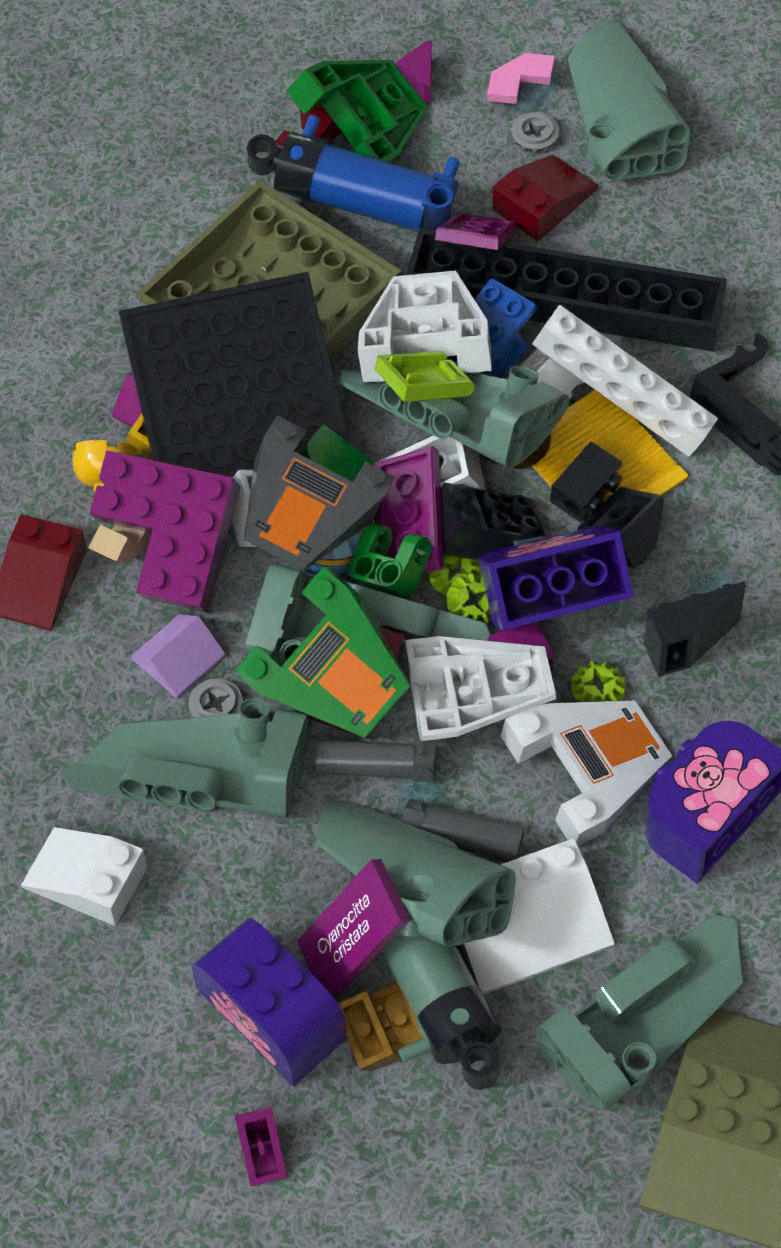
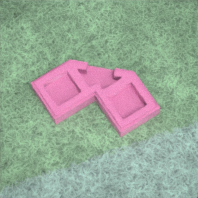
M524 53L492 71L487 101L517 104L521 82L550 85L555 56Z

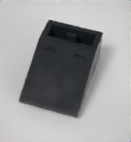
M443 482L440 488L443 555L474 560L492 551L546 538L531 498L523 495L499 493L492 489L483 490L464 484L456 485Z
M744 582L734 585L724 584L716 590L703 594L693 593L682 600L672 603H659L647 610L644 645L658 677L690 668L740 621L746 587Z

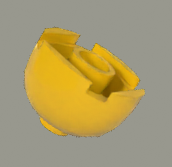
M108 440L78 442L75 447L73 446V471L77 479L85 486L92 487L95 493L97 485L104 486L99 476L106 450L137 457L136 447L118 442L117 448L107 445Z

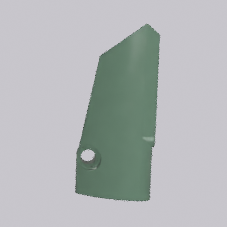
M601 18L579 41L567 61L587 137L586 159L593 164H598L608 179L616 181L679 170L685 164L690 138L689 126L667 98V88L664 81L620 22Z
M513 366L510 368L508 379L480 373H465L475 385L474 391L470 396L404 402L386 382H363L361 371H341L340 385L440 439L451 437L508 469L520 464L544 442L564 415L569 404V396L544 382L537 383L538 372L527 366Z
M276 562L271 563L246 640V656L258 645L270 650L285 663L291 656L292 650L298 647L326 614L301 593L316 576L315 574ZM348 583L360 594L377 626L405 635L403 655L399 665L409 683L405 640L443 636L487 641L491 635L486 623Z
M250 698L240 704L239 713L175 720L119 723L93 750L76 763L62 770L61 775L69 789L202 812L210 811L215 806L287 818L290 813L301 769L308 729V714L277 709L273 713L270 712L268 703L263 699Z
M326 800L319 824L316 845L355 876L371 859H382L410 919L398 934L409 937L423 936L444 946L452 947L499 935L507 928L511 918L516 885V875L512 869L462 851L451 840L349 801Z
M714 914L680 940H677L676 937L668 938L613 977L596 992L593 1001L575 1014L567 1007L562 1008L537 1027L536 1043L541 1054L570 1087L602 1111L609 1108L634 1088L647 1085L652 1080L654 1073L743 985L738 920ZM642 1060L647 1064V1067L637 1070L630 1066L629 1062Z

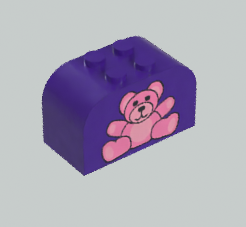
M595 527L572 531L492 551L478 558L493 625L502 630L634 597L620 531L609 527Z
M736 721L713 723L704 728L693 741L691 739L686 740L677 753L678 757L671 764L667 762L659 769L649 793L645 833L650 847L660 857L696 884L703 879L781 793V749L749 726Z
M247 918L192 965L196 989L293 1087L347 1039L345 1017L332 995L268 930L254 919Z

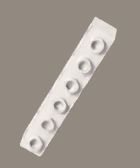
M561 305L558 306L532 343L536 348L689 457L703 442L718 420L712 413Z

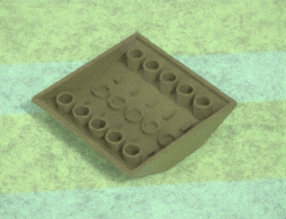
M259 180L137 292L136 298L149 305L309 272L331 364L359 336L360 329L394 276H401V270Z
M717 1010L688 1040L661 1126L641 1198L640 1208L768 1248H781V1028Z

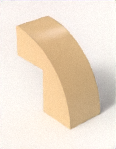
M100 524L88 548L116 562L124 563L132 560L149 544L151 533L114 525L111 530Z

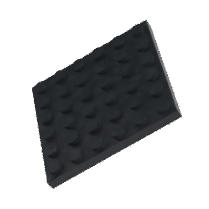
M309 272L139 306L118 312L152 460L233 478L238 470H253L254 461L264 435L277 415L307 430L298 451L300 455H302L303 449L323 424L349 443Z

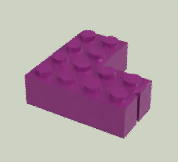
M106 450L99 476L104 486L97 485L90 515L99 522L151 533L136 593L144 599L208 613L240 485L232 477Z

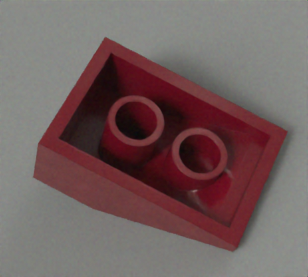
M550 155L513 169L494 185L493 211L506 220L516 221L517 227L536 241H540L598 189V185L556 156Z
M23 514L20 515L8 541L0 570V618L52 631L87 552L82 529Z

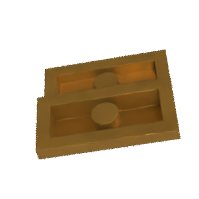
M397 982L370 995L366 990L338 1003L345 1017L346 1037L361 1071L374 1069L401 1060L398 1053L399 1049L423 1038L416 1026V1017Z

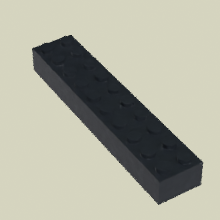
M419 228L406 275L456 271L473 298L478 295L490 279H495L536 305L537 310L529 318L531 321L547 323L558 306L561 305L597 332L714 351L725 302L727 279L507 242L498 250L435 240V230Z

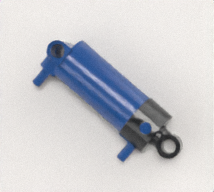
M315 115L308 117L303 134L291 131L283 146L277 145L272 137L265 134L254 136L247 144L249 168L258 175L275 173L273 188L280 193L306 201L312 200L417 233L419 228L436 231L438 227L451 219L452 203L459 186L455 176L460 161L455 157L448 159L443 174L434 172V175L423 173L330 145L327 141L314 138L320 119ZM259 152H267L270 154L265 158H259L256 156V154H258Z

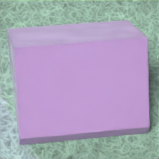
M181 614L131 655V659L177 699L226 657L225 652L199 616Z

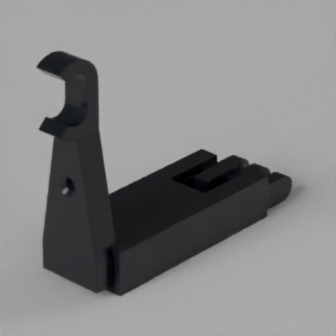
M755 333L753 346L757 347V349L747 351L743 346L737 345L733 356L695 375L689 397L716 416L718 420L714 426L760 466L764 465L774 475H781V440L779 439L781 437V428L729 384L732 379L745 369L765 357L768 341L764 336Z

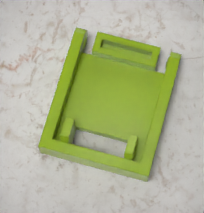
M443 351L377 356L375 371L404 402L470 396L474 391V383L451 359L447 360V355Z

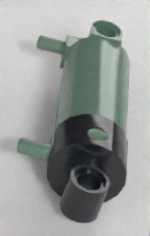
M335 899L324 903V909L326 910ZM397 934L381 952L416 1017V1026L423 1037L399 1049L398 1053L401 1060L406 1063L430 1051L439 1064L460 1062L463 1078L468 1086L479 1090L490 1088L496 1083L499 1076L497 1051L490 1044L499 1036L502 1027L482 990L477 987L457 947H447L423 936L409 937ZM476 1061H485L489 1064V1067L485 1070L477 1071L471 1065Z

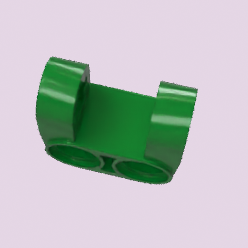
M373 522L369 523L364 528L353 558L350 561V574L372 590L399 598L410 596L417 588V583L429 560L432 548L431 541L427 537L410 533L403 539L395 559L386 557L392 543V531L387 526Z

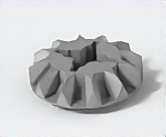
M531 112L521 115L514 121L511 135L514 144H519L522 151L532 149L535 154L538 149L547 151L550 145H556L559 136V126L551 116L544 113ZM530 129L535 133H540V137H536L534 134L530 135Z
M209 679L197 685L191 692L188 702L192 718L239 713V706L243 702V697L239 688L232 682L225 679ZM209 696L218 703L222 702V712L217 711L214 707L210 708Z

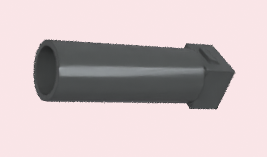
M318 740L316 751L317 774L413 779V782L434 783L436 770L435 741H415V744Z
M414 799L408 800L402 817V822L451 840L460 849L510 861L517 859L519 856L524 827L432 806L430 803Z

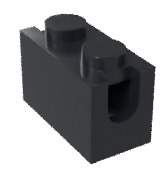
M590 441L552 484L550 502L582 523L589 514L593 516L599 510L603 503V498L608 492L614 493L623 479L618 473L623 462Z

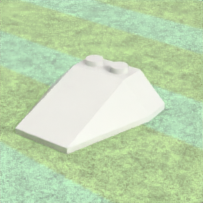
M443 636L405 640L411 694L420 741L458 737L556 699L554 683L544 646Z

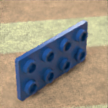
M490 279L474 298L488 320L492 356V371H483L480 374L505 378L510 372V368L515 366L529 349L519 331L534 314L537 307L533 302L495 279ZM447 356V360L451 359L458 366L457 356Z

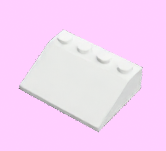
M574 838L501 864L512 869L516 875L511 918L507 928L499 935L460 944L477 987L482 990L484 995L615 947L588 867Z

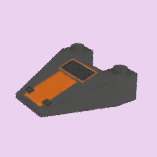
M277 415L264 435L254 461L244 540L304 571L373 521L386 498L395 476L365 461L353 482L300 455L298 451L307 430Z

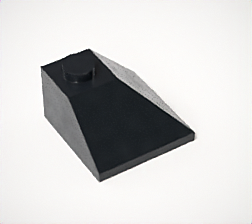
M619 487L602 503L599 510L593 516L590 515L577 527V530L609 527L620 531L627 567L636 568L657 547L664 499L661 495Z

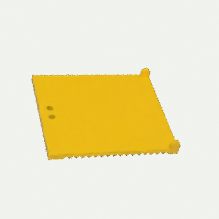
M596 390L566 409L564 415L550 433L551 443L549 451L543 459L532 466L552 488V484L592 441L623 462L622 467L618 470L620 476L623 477L619 487L663 496L689 478V475L683 468L677 465L676 461L664 451V448L652 438L651 434H648L639 421H636L633 416ZM608 492L604 496L603 502L607 500L613 493Z

